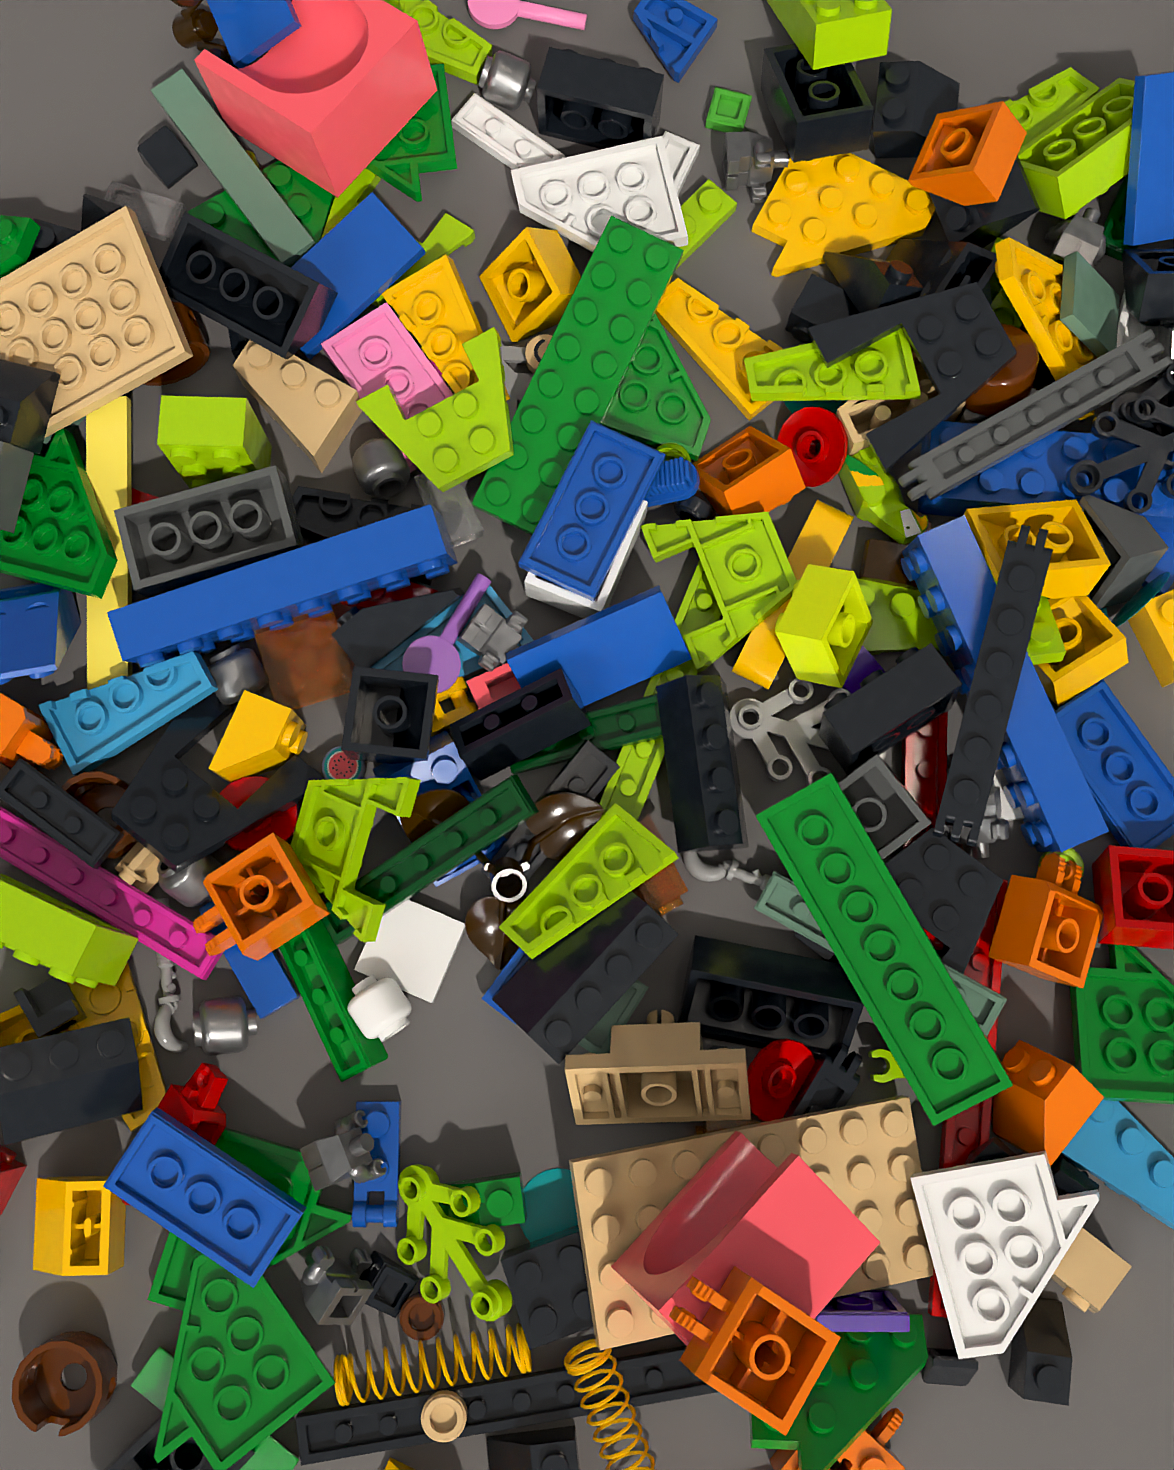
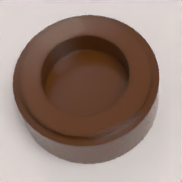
M421 1292L411 1295L400 1311V1324L407 1336L418 1341L433 1338L440 1331L445 1319V1308L442 1301L434 1304L428 1303L423 1298Z

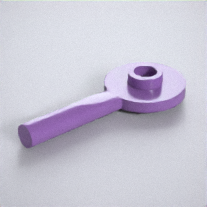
M477 573L439 637H421L411 643L404 653L402 661L404 672L439 676L437 694L448 690L458 679L461 660L458 651L453 645L489 587L491 581L487 577Z

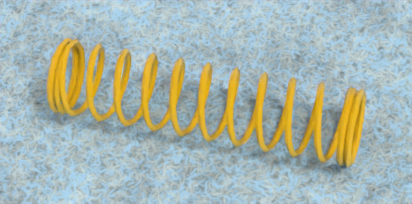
M518 1322L516 1324L518 1355L512 1328L508 1324L506 1326L507 1362L505 1372L494 1330L490 1327L488 1330L489 1371L487 1375L481 1358L476 1332L472 1331L471 1377L469 1378L459 1338L455 1333L453 1336L454 1377L452 1382L447 1371L441 1340L437 1337V1373L434 1385L427 1367L423 1341L419 1340V1382L416 1388L409 1370L405 1344L402 1343V1378L400 1391L398 1392L391 1373L388 1349L384 1346V1387L382 1395H380L372 1372L370 1351L367 1349L365 1351L367 1383L364 1398L361 1397L357 1387L352 1354L349 1352L347 1358L344 1354L336 1355L333 1366L336 1397L339 1405L342 1407L344 1405L348 1406L354 1389L358 1400L365 1403L372 1386L377 1398L383 1400L387 1393L388 1379L393 1392L397 1396H401L405 1388L406 1376L411 1389L415 1393H419L424 1373L429 1386L436 1390L440 1384L441 1366L446 1381L451 1387H454L458 1378L459 1363L464 1378L468 1383H472L476 1372V1356L482 1375L486 1380H490L493 1374L494 1353L500 1372L504 1377H507L511 1367V1347L518 1369L522 1374H526L527 1371L529 1373L532 1371L531 1351L529 1350L522 1325Z
M589 1339L576 1345L565 1356L564 1365L567 1373L572 1376L585 1374L575 1382L574 1390L579 1393L590 1391L580 1401V1407L594 1409L588 1415L586 1423L591 1426H600L594 1432L593 1440L605 1443L599 1451V1456L603 1459H612L607 1464L605 1470H610V1466L613 1463L630 1455L642 1456L633 1465L624 1470H655L654 1457L647 1453L649 1449L648 1441L641 1436L643 1431L642 1425L635 1420L636 1410L631 1404H628L630 1399L629 1392L622 1387L623 1375L615 1371L617 1361L615 1357L610 1355L612 1348L605 1349L602 1353L584 1355L569 1364L576 1355L590 1348L597 1347L595 1339ZM594 1358L586 1363L578 1364L586 1359ZM608 1358L612 1360V1370L599 1369L590 1372L602 1365ZM609 1373L592 1386L578 1388L582 1381L593 1375ZM613 1374L619 1378L618 1386L608 1385L600 1387ZM616 1389L606 1399L592 1405L584 1404L586 1399L598 1392ZM620 1390L625 1394V1402L608 1403ZM622 1406L616 1413L604 1420L591 1421L593 1415L605 1408ZM626 1407L631 1410V1419H615ZM620 1422H629L618 1433L606 1438H597V1434L604 1428ZM633 1423L637 1426L638 1435H622ZM636 1438L632 1444L618 1453L612 1455L603 1454L605 1448L619 1440ZM639 1440L644 1443V1452L630 1451ZM646 1456L650 1459V1468L637 1467Z

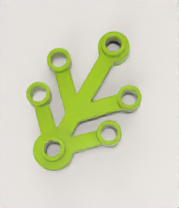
M413 1164L406 1167L399 1176L398 1189L402 1200L408 1205L406 1237L398 1242L397 1254L399 1259L406 1265H412L425 1258L427 1245L423 1239L426 1217L432 1227L430 1275L425 1277L420 1284L423 1298L428 1303L434 1304L450 1294L451 1285L448 1279V1258L450 1256L473 1293L471 1307L474 1314L479 1319L486 1321H495L507 1314L512 1307L510 1289L501 1280L492 1279L487 1281L463 1241L472 1243L481 1255L490 1256L503 1249L505 1245L504 1232L495 1224L482 1226L446 1216L438 1203L449 1204L455 1215L466 1217L476 1212L480 1207L481 1199L478 1191L472 1186L458 1188L440 1183L437 1173L428 1166ZM463 1196H464V1197L466 1198V1200H467L468 1207H466L465 1204L463 1203V1199H462ZM487 1234L492 1239V1246L489 1244L487 1240ZM410 1245L414 1249V1254L411 1252ZM433 1283L437 1286L438 1293L435 1291Z

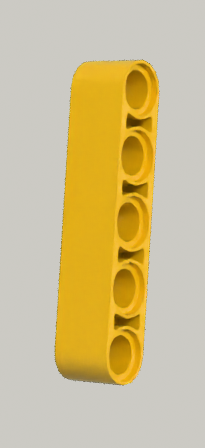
M817 499L788 557L796 580L801 579L808 564L830 567L854 518L853 516ZM791 598L751 631L732 669L733 673L766 689L770 688L786 656L775 633L776 621L779 615L785 612Z

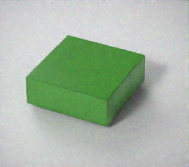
M715 87L705 128L725 133L743 132L752 95Z

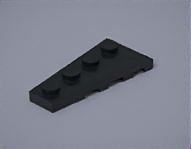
M298 486L292 496L301 533L318 541L423 507L422 505L411 504V507L388 504V500L372 498L371 501L354 499L350 497V494ZM448 510V513L439 512L444 518L452 542L462 521V512ZM425 574L412 578L427 585H430L433 580L426 579Z

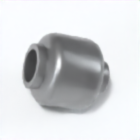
M498 51L494 54L493 58L490 56L486 57L478 87L483 88L482 95L486 101L514 111L519 108L522 100L527 103L530 102L536 80L530 77L531 65L529 62L504 51Z
M369 439L356 450L352 458L353 469L360 487L367 495L380 499L393 498L403 491L410 479V468L402 451L390 439Z
M239 644L209 659L211 666L208 669L219 688L215 693L221 703L225 705L235 702L239 703L244 690L263 697L259 690L268 683V675L252 649L245 648L241 650Z
M207 855L175 873L160 860L157 867L159 886L164 892L184 906L196 907L204 902L212 901L203 881L208 874L222 865L211 855Z
M239 996L204 1000L200 1005L199 1011L193 1012L195 1047L202 1046L204 1053L208 1056L243 1052L247 1048L248 1037L257 1035L255 1009L246 1010L245 1002Z

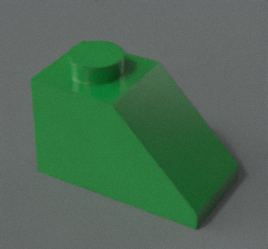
M521 1171L443 1183L458 1188L472 1186L478 1191L481 1199L479 1209L466 1217L455 1215L449 1204L438 1202L446 1216L482 1226L495 1224L500 1227L526 1222L527 1211ZM463 1196V1197H462L463 1203L465 1204L466 1207H468L467 1200H466V1198Z

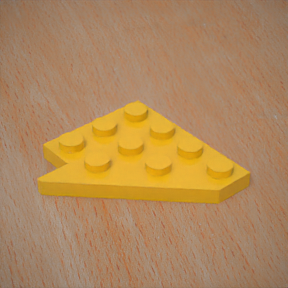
M852 153L793 163L790 157L788 167H784L754 221L752 232L784 247L771 273L772 276L779 277L825 264L822 259L825 251L857 255L895 244L899 239L920 237L926 230L936 209L929 192L912 186L908 180Z
M1010 237L996 243V275L1030 337L1036 343L1037 349L1055 381L1097 359L1059 320L1063 265ZM1094 410L1080 417L1079 420L1094 415Z

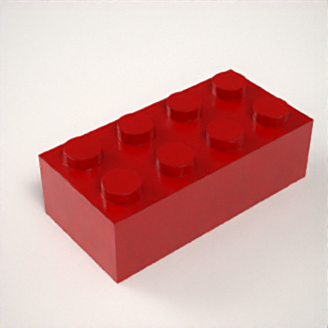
M1109 845L1092 863L1094 899L1104 914L1098 933V943L1174 950V851Z

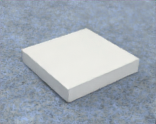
M407 900L382 917L376 941L366 942L354 970L367 976L374 975L377 980L391 977L402 991L434 1003L465 931V923Z

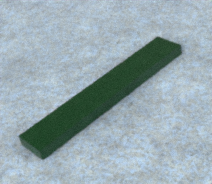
M511 775L358 879L355 884V890L386 904L384 916L537 814L539 810L518 775ZM327 900L325 905L330 914L321 919L334 944H342L354 936L355 928L347 919L340 920L331 910L333 904Z

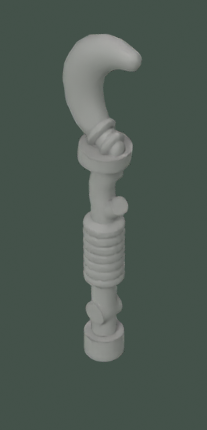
M697 852L683 853V862L691 876L700 881L713 882L719 881L724 877L731 881L735 877L746 883L758 885L760 890H764L771 878V875L768 874L762 876L759 869L749 873L744 869L738 868L739 862L735 860L723 861V864L719 863L718 866H711L702 862Z
M168 898L157 899L169 907ZM156 952L157 967L161 969L163 997L158 998L159 1005L162 1006L158 1009L154 1019V1032L159 1044L164 1049L173 1053H181L188 1049V1044L175 1037L170 1025L171 1015L177 1009L178 1001H181L180 994L174 995L176 986L172 983V980L177 977V974L172 970L175 963Z

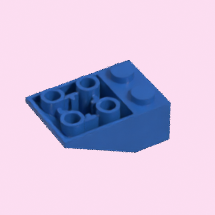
M42 583L0 589V685L9 682L14 677L29 675L33 679L43 678L53 674L58 669L81 625L72 591Z
M446 730L431 737L428 761L397 764L383 763L373 768L376 778L411 777L420 779L421 782L417 795L432 789L447 788L464 795L469 803L481 796L476 783L464 761L459 757L457 748ZM504 836L481 850L488 859L505 840ZM474 855L433 883L435 887H438L481 862Z

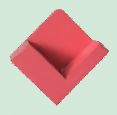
M508 663L495 668L492 672H485L466 681L478 710L521 689Z

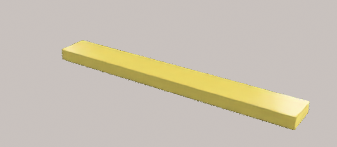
M120 396L86 415V472L118 560L102 599L87 595L88 690L108 684V680L132 675V662L122 661L107 614L109 611L132 604V581L114 513L116 509L132 505L131 400L127 396Z

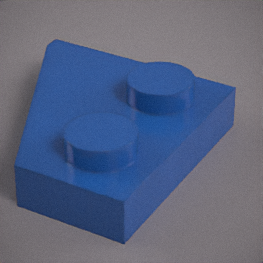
M641 0L635 8L633 21L672 79L677 83L680 82L716 30L718 21L716 17L686 0Z

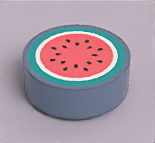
M341 746L331 749L325 755L322 762V771L327 780L363 779L365 762L350 760L341 750Z

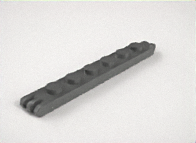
M1151 329L914 459L908 464L911 471L901 476L898 481L903 488L916 481L919 482L918 486L907 493L911 501L925 494L930 500H933L1160 374L1172 365L1174 361L1170 356H1167L1155 363L1153 359L1163 353L1165 348L1159 342L1146 349L1144 345L1150 343L1156 337Z

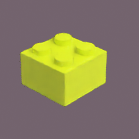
M808 564L801 579L797 580L794 584L792 597L785 612L781 613L776 621L775 633L797 679L837 688L843 687L873 624V619L855 572Z

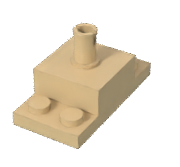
M654 1010L648 1014L647 1024L612 1025L610 1053H585L566 1055L565 1074L576 1125L751 1120L745 1048L703 1050L700 1022L674 1023V1016L669 1011L661 1010V1024H657L658 1012Z

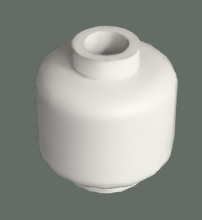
M371 975L352 988L355 997L350 1000L347 1009L366 1038L375 1039L378 1037L381 1042H384L410 1023L407 1017L412 1010L411 1004L393 978L385 977L377 981L374 975Z

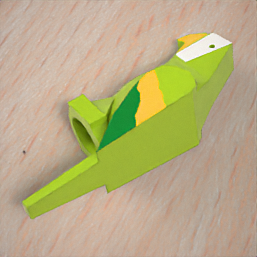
M871 447L859 450L853 456H846L838 474L858 519L872 523L896 542L904 545L912 542L917 535L925 532L928 526L927 516L924 515L920 518L913 510L905 506L899 485L888 472L884 473Z

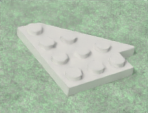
M663 136L511 170L520 213L551 230L558 231L560 235L591 252H594L611 216L676 247L688 245V234Z
M1046 1150L915 1173L910 1178L958 1359L1005 1352L1099 1201L1098 1189L1058 1196Z

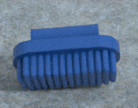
M683 457L664 461L645 498V501L648 502L647 507L682 501L692 497L700 484V476L695 466L690 461L684 460Z

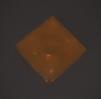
M334 611L319 617L294 622L293 625L280 630H268L255 634L274 702L295 710L350 693L353 673L350 660L331 635L339 628Z

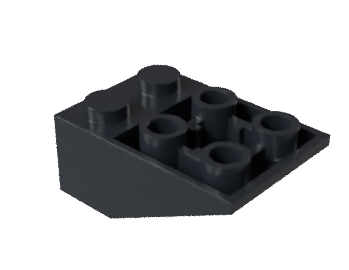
M899 239L886 261L890 262L892 260L902 261L913 269V274L924 287L919 297L977 282L991 305L1002 288L995 272L996 253L969 242Z

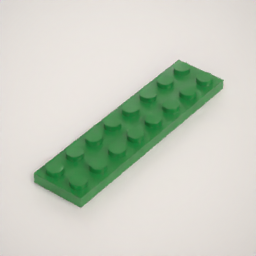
M613 216L610 217L510 423L514 455L488 468L471 503L472 507L533 535L590 421L602 424L683 256L684 250Z
M831 772L755 815L932 1125L935 1126L1013 1086L1011 1078L834 774Z

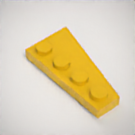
M445 254L390 287L381 295L400 316L399 319L403 325L414 335L422 346L421 349L435 363L442 373L444 380L456 394L479 381L462 344L482 334L483 331L454 261ZM505 387V395L507 401L510 399V397Z
M677 278L670 283L655 312L660 323L750 421L773 401H752L744 358L782 350L783 348L770 339L765 341L750 331V326L739 318L734 320L719 310L718 304L681 279Z

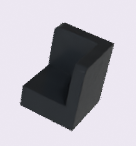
M55 977L46 980L29 991L20 988L13 992L38 1038L62 1033L87 1018L68 983Z

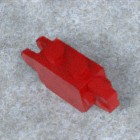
M201 1063L185 1086L170 1085L158 1108L215 1145L226 1127V1113L219 1107L218 1101L228 1078L216 1065ZM122 1200V1203H124V1205H130L124 1200Z

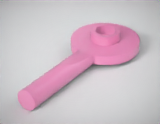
M468 0V11L472 19L480 26L488 29L505 28L512 24L517 17L579 30H585L587 14L520 0Z

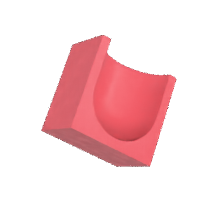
M292 0V5L301 23V27L272 47L258 61L244 68L236 69L206 49L194 61L225 125L229 129L338 198L434 95L437 87L416 19L383 0Z
M735 1131L617 1259L611 1268L688 1346L694 1334L669 1317L670 1312L675 1305L679 1308L683 1307L694 1314L697 1320L702 1322L712 1305L708 1301L704 1302L697 1298L686 1287L692 1276L719 1293L733 1267L736 1266L815 1319L880 1244V1241L799 1155L791 1153L779 1167H776L741 1132ZM763 1343L758 1346L755 1354H758L762 1349Z

